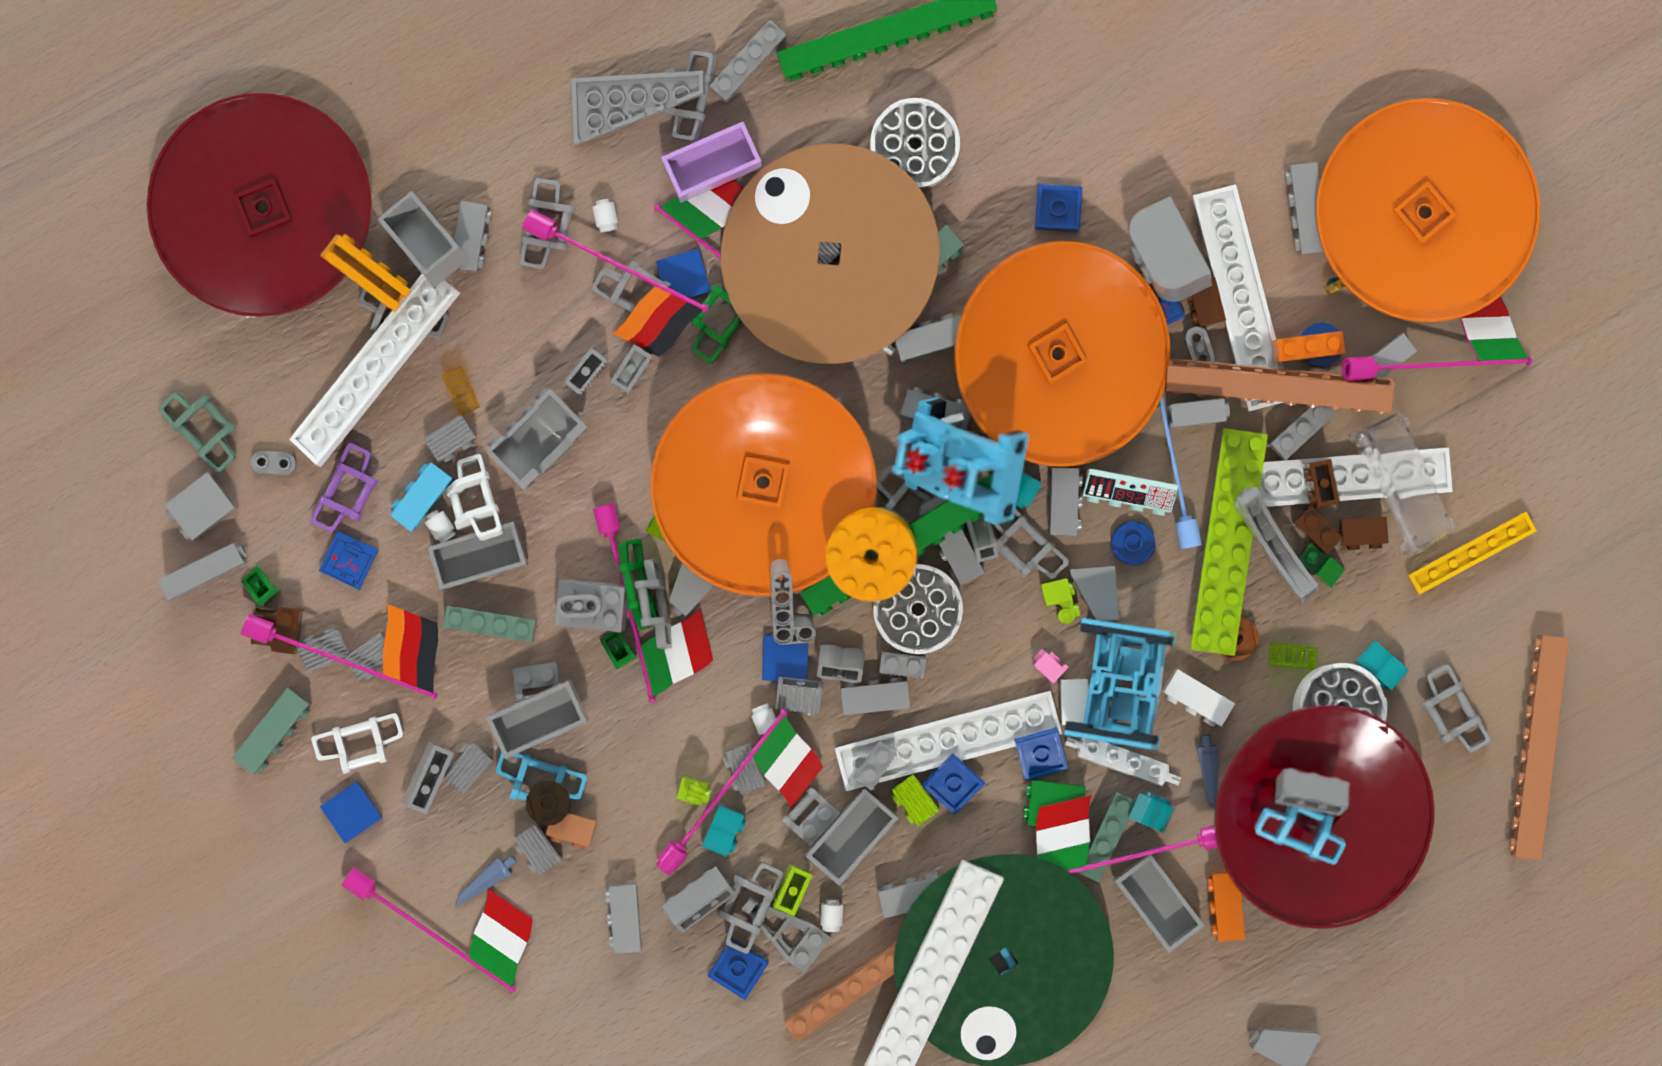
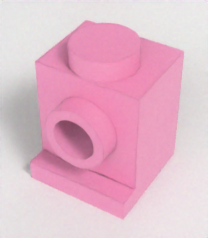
M1041 649L1033 657L1035 662L1032 665L1052 683L1068 668L1066 664L1059 665L1061 660L1053 652L1048 654Z

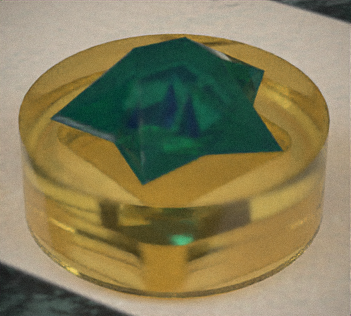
M1332 277L1328 279L1327 284L1323 288L1326 294L1329 295L1342 289L1345 285L1338 277Z

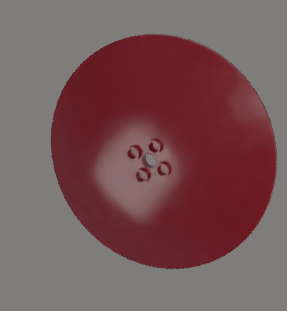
M249 93L231 96L216 101L193 114L177 128L163 146L154 164L147 192V219L154 247L169 273L184 289L202 302L216 309L242 316L266 317L286 314L302 309L327 295L346 275L320 255L336 234L342 237L346 234L355 241L353 246L361 250L368 236L371 222L372 197L369 177L364 162L351 139L337 123L317 108L303 101L278 94ZM263 201L267 202L269 206L267 212L263 214L258 213L257 205Z
M1317 705L1304 707L1288 712L1265 724L1241 746L1231 760L1220 783L1214 811L1216 844L1223 866L1231 881L1253 905L1264 913L1287 924L1304 928L1326 929L1347 926L1369 918L1386 908L1401 895L1415 878L1424 862L1432 839L1435 813L1434 797L1429 776L1418 753L1410 742L1390 724L1370 713L1347 706ZM1284 769H1295L1306 774L1316 773L1321 777L1339 778L1341 781L1349 782L1348 808L1340 816L1334 815L1330 830L1331 833L1342 838L1346 844L1336 864L1311 858L1305 852L1283 843L1281 845L1276 844L1272 840L1256 833L1254 827L1264 809L1268 808L1284 814L1286 812L1287 805L1276 803V778ZM1297 812L1295 821L1287 836L1311 845L1319 830L1321 821ZM1267 817L1261 829L1275 834L1282 820ZM1327 838L1320 853L1332 856L1339 844Z

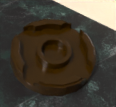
M542 781L534 785L526 798V810L530 818L545 826L556 825L563 821L571 807L570 795L566 788L560 783L553 781Z

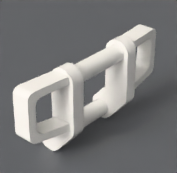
M476 454L458 460L459 479L446 488V493L451 499L456 518V529L464 530L472 525L478 539L481 541L501 535L503 529L498 515L499 509L498 505L494 503L489 485L490 476L486 471L482 456ZM479 462L481 472L464 477V466ZM480 485L486 506L463 513L459 494L465 489ZM494 516L496 528L480 532L476 521Z
M393 713L379 718L374 716L369 718L368 721L344 728H332V731L315 735L311 740L317 760L339 758L342 772L346 774L355 768L380 762V764L387 762L385 744L402 738L404 732L399 715ZM393 718L396 722L398 734L383 741L378 722ZM371 729L377 753L349 761L343 737ZM333 735L339 754L323 756L319 749L318 739Z

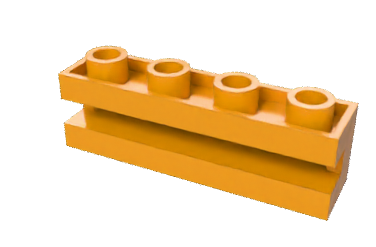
M336 234L320 256L395 312L400 306L399 302L402 298L407 297L411 291L407 287L408 282L399 275L396 278L389 273L391 269L382 262L377 264L371 260L373 255L364 248L358 250L353 246L355 241L346 234L343 237Z

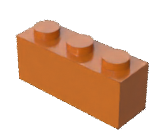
M1343 331L1271 341L1274 364L1339 356L1346 353Z
M1226 871L1210 873V878H1207L1208 892H1212V901H1209L1210 914H1214V923H1211L1212 936H1216L1218 942L1245 939L1241 892L1231 881Z

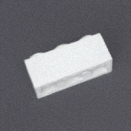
M1178 669L1174 670L1162 690L1166 694L1165 699L1175 705L1177 702L1185 705L1184 710L1194 716L1199 713L1205 717L1203 721L1212 727H1215L1216 724L1222 727L1235 705L1234 702Z

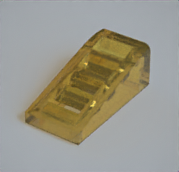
M463 366L441 374L459 415H464L480 408ZM461 375L462 378L450 383V378ZM461 383L465 384V387H462L455 391L453 390L454 386H457ZM468 391L469 395L457 399V395ZM472 399L473 403L461 408V403Z

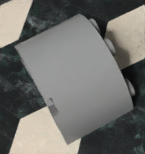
M544 388L535 397L537 399L534 403L535 406L529 405L522 413L524 417L519 422L514 420L506 428L509 431L506 435H502L500 438L496 435L487 444L489 448L486 452L523 490L533 484L536 477H541L579 440L578 436L580 434L583 435L588 428L550 388L548 390Z

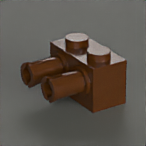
M277 607L275 611L255 609L254 614L263 615V617H257L274 623V628L277 629L276 634L299 642L303 609ZM274 638L273 641L268 640L267 644L251 639L252 645L270 646L272 652L298 654V646Z

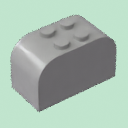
M1171 196L1139 211L1133 217L1129 228L1132 245L1130 248L1131 256L1136 266L1141 265L1142 277L1148 284H1151L1157 296L1165 301L1178 302L1212 286L1211 271Z

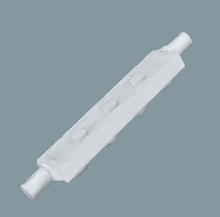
M1069 736L1066 738L1065 745L1077 749V757L1160 787L1166 781L1177 786L1180 783L1181 777L1169 773V765L1100 740L1082 738L1079 741Z

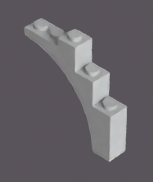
M962 413L940 419L955 426L956 429L966 431ZM983 513L984 516L973 523L971 520L965 522L977 563L999 557L991 523L984 520L985 513Z
M1256 486L1252 489L1247 488L1235 500V510L1251 530L1253 538L1268 556L1269 563L1302 604L1319 591V585L1282 535L1271 517L1260 491Z

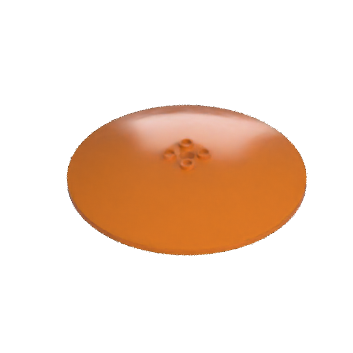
M1430 98L1406 100L1381 108L1356 124L1337 144L1324 167L1318 186L1316 198L1317 231L1326 259L1334 273L1349 291L1362 302L1379 312L1402 320L1431 323L1449 321L1464 317L1486 307L1510 288L1520 276L1529 261L1538 236L1540 224L1539 190L1534 172L1524 151L1510 133L1494 119L1477 109L1455 101ZM1422 206L1430 210V216L1427 219L1421 218L1419 215V209Z
M1060 241L1043 243L1023 249L999 263L983 278L963 310L956 334L954 358L957 382L963 401L976 424L993 442L998 443L1001 434L1017 430L1029 434L1024 460L1047 466L1066 467L1091 463L1104 458L1126 445L1142 430L1162 398L1167 383L1171 350L1169 331L1163 309L1150 285L1140 273L1126 261L1105 249L1080 242ZM1056 347L1062 350V356L1058 360H1055L1052 356V352Z
M742 375L717 383L700 392L679 410L671 420L660 439L652 464V507L656 522L670 549L689 570L700 578L724 590L743 595L771 596L770 565L779 559L787 561L790 566L792 592L812 586L829 576L826 564V548L835 527L845 516L859 509L874 507L875 464L867 439L857 421L838 400L824 390L801 379L786 375ZM761 476H766L769 478L770 483L767 487H759L756 483L757 479Z

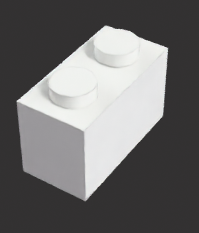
M1059 679L1061 724L1065 725L1066 721L1083 723L1090 686L1088 679Z

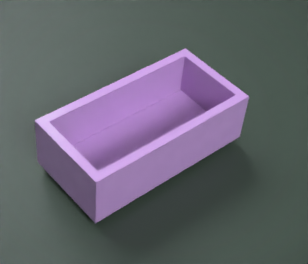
M743 121L661 157L680 203L762 167L761 159Z

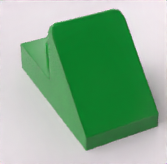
M1311 543L1306 546L1298 557L1308 571L1330 588L1345 571L1332 557H1328Z

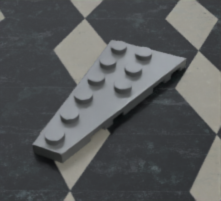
M687 71L572 78L574 145H580L704 95L705 72Z

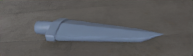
M1202 735V747H1197L1196 750L1207 799L1215 809L1218 745H1211L1210 735Z
M512 855L505 861H502L499 857L495 859L485 871L460 893L455 908L506 877L511 876L512 872L509 868L517 863L516 859Z

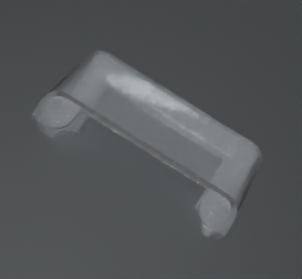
M1397 412L1348 435L1352 444H1356L1358 448L1361 447V449L1357 450L1358 453H1365L1401 532V534L1396 536L1398 540H1403L1399 546L1403 556H1414L1453 535L1454 529L1457 527L1452 516L1448 517L1408 429L1410 422L1407 416Z

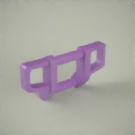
M353 443L347 444L340 461L335 466L337 469L324 496L321 495L319 499V504L311 518L312 524L329 532H334L345 515L360 521L362 517L361 512L373 487H376L379 482L366 475L371 459L370 451ZM352 448L364 453L366 456L361 472L344 464ZM345 472L366 482L353 510L332 500ZM324 505L341 512L331 527L317 520Z

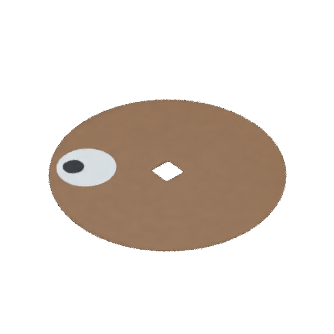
M845 144L812 145L795 150L774 160L758 172L741 191L729 213L721 243L723 281L727 294H729V300L739 318L759 340L770 348L803 362L816 364L847 363L873 355L900 338L919 317L929 300L937 278L940 253L939 235L934 215L923 192L914 180L894 162L871 150ZM820 242L841 244L839 265L818 263Z

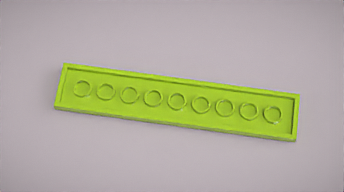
M1223 428L1190 643V649L1235 656L1253 535L1249 527L1236 512L1234 504L1236 503L1235 500L1239 497L1238 495L1247 488L1252 489L1256 486L1260 491L1267 434Z

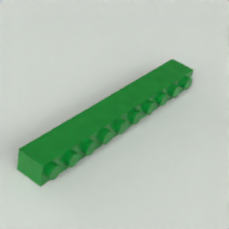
M937 0L778 51L777 58L784 79H790V82H795L802 79V75L810 72L812 75L824 72V68L829 66L838 68L844 66L845 61L854 59V62L867 58L866 54L875 52V55L882 54L888 51V47L896 45V48L908 45L910 40L916 38L918 41L930 38V34L935 32L939 34L950 32L953 26L960 25V28L973 24L972 20L981 18V21L994 17V13H997V6L995 0Z
M990 473L975 482V484L991 490L993 476ZM948 499L909 523L908 525L917 541L918 556L926 552L925 547L931 543L934 546L938 545L946 539L944 535L949 532L953 534L959 532L964 528L963 524L971 520L973 523L984 516L983 513ZM867 550V555L871 559L878 557V553L875 550ZM830 575L814 585L803 589L800 593L814 616L819 613L823 616L833 609L831 605L838 601L842 604L851 598L834 583Z

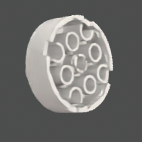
M922 98L903 99L890 105L876 120L870 139V150L894 162L914 180L920 190L933 187L948 176L956 163L960 149L959 131L952 116L939 104ZM913 138H917L921 142V147L916 150L912 149L908 144Z
M916 564L910 581L899 593L885 600L873 601V617L882 637L896 649L911 654H926L945 646L957 633L963 615L961 594L953 580L941 570L922 564ZM914 603L923 604V614L916 616L912 613L911 608Z
M1336 663L1318 667L1304 677L1294 695L1293 711L1317 705H1337L1341 702L1343 706L1365 711L1386 721L1387 700L1380 687L1381 684L1369 671L1355 664Z

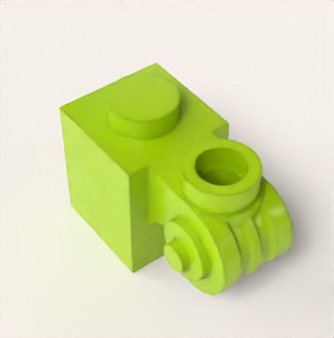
M1064 578L1040 584L1045 606L1059 604L1062 607L1057 613V618L1061 623H1072L1076 617L1080 616L1078 604H1073L1072 595H1075V590L1072 582H1068V579Z
M683 776L676 799L689 802L692 805L702 806L703 803L707 804L711 794V789H708L709 783Z

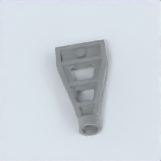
M751 895L741 910L747 915L749 914L754 920L761 902ZM757 905V910L752 912V909ZM769 906L765 917L768 914H774L781 918L783 923L776 932L772 931L764 923V920L760 928H762L764 934L783 957L805 973L831 936L809 921ZM788 926L798 928L804 933L802 939L794 948L789 947L782 939V932Z

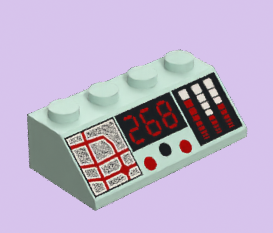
M1087 469L1081 496L1086 497L1087 502L1099 504V500L1108 501V506L1121 508V504L1130 505V510L1143 512V508L1152 509L1151 514L1165 516V512L1170 513L1172 511L1178 485Z

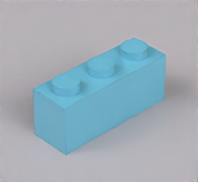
M432 462L429 465L425 463L418 472L420 477L415 483L413 481L409 483L404 490L406 493L402 500L398 499L390 509L393 511L390 516L411 532L417 529L446 491V488L454 480L453 477Z

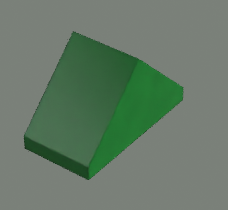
M258 566L241 581L260 607L266 606L281 592Z
M612 631L600 639L616 670L637 657L622 632Z

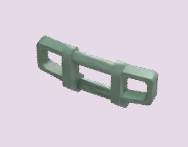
M179 392L171 394L159 406L160 413L171 424V427L175 431H179L197 450V455L216 473L222 472L236 459V453L224 438L231 434L237 426L227 420L210 401L211 398L207 394L193 404ZM174 399H177L187 408L177 420L167 410V406ZM203 407L223 427L205 446L185 425ZM218 444L228 454V459L221 466L208 455Z

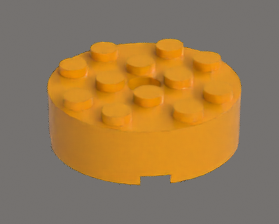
M876 507L859 509L845 516L832 532L826 548V564L834 583L849 596L863 601H881L899 593L910 581L918 560L917 541L907 522L894 512ZM867 550H875L878 553V557L871 559L867 555Z

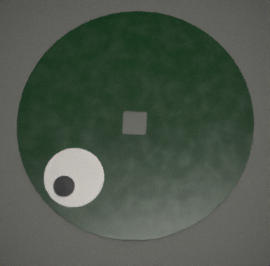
M996 854L969 860L967 862L1002 876L1004 880L927 1040L942 1052L956 1059L980 1066H1019L1039 1061L1058 1052L1075 1040L1092 1022L1105 1000L1114 966L1113 940L1108 921L1098 901L1089 889L1068 871L1051 862L1018 854ZM959 865L943 873L922 891L903 920L894 952V977L898 993ZM1008 947L1018 961V965L1000 975L991 963L990 958Z

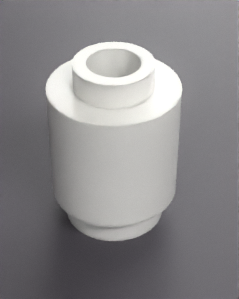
M608 199L596 201V206H593L592 210L596 227L599 228L600 233L618 229V218L614 202H609Z
M435 510L426 516L428 521L425 522V525L435 540L443 543L456 535L453 530L455 528L444 511L439 513L438 510Z
M768 703L752 709L753 715L751 717L758 735H764L776 720L773 709L769 707Z
M827 898L826 902L821 903L820 925H822L823 931H840V926L843 925L844 904L839 903V899Z

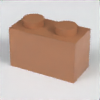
M569 812L563 821L556 825H548L546 835L550 836L551 841L563 843V840L572 842V847L584 850L585 846L589 847L591 844L597 820Z

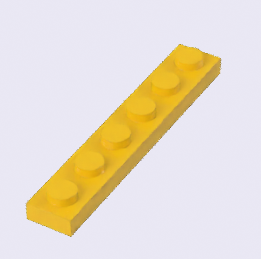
M1523 512L1407 576L1417 594L1420 595L1535 533L1537 530L1528 513Z

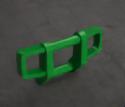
M715 284L710 289L711 293L702 304L704 306L707 304L710 309L717 298L720 297L732 306L728 297L729 294ZM700 312L691 321L693 325L701 330L692 347V351L709 364H712L724 347L727 348L730 344L729 340L741 325L742 320L738 315L735 316L725 332L720 336L701 321L707 312ZM704 334H707L721 344L711 358H708L697 349Z
M639 538L621 542L619 544L620 565L618 570L619 573H622L628 598V603H626L627 609H631L637 627L640 630L655 627H641L640 601H637L630 570L636 569L638 581L647 580L642 541ZM630 544L634 550L635 562L633 563L629 562L628 547ZM647 589L651 618L659 617L654 597H651L650 590Z

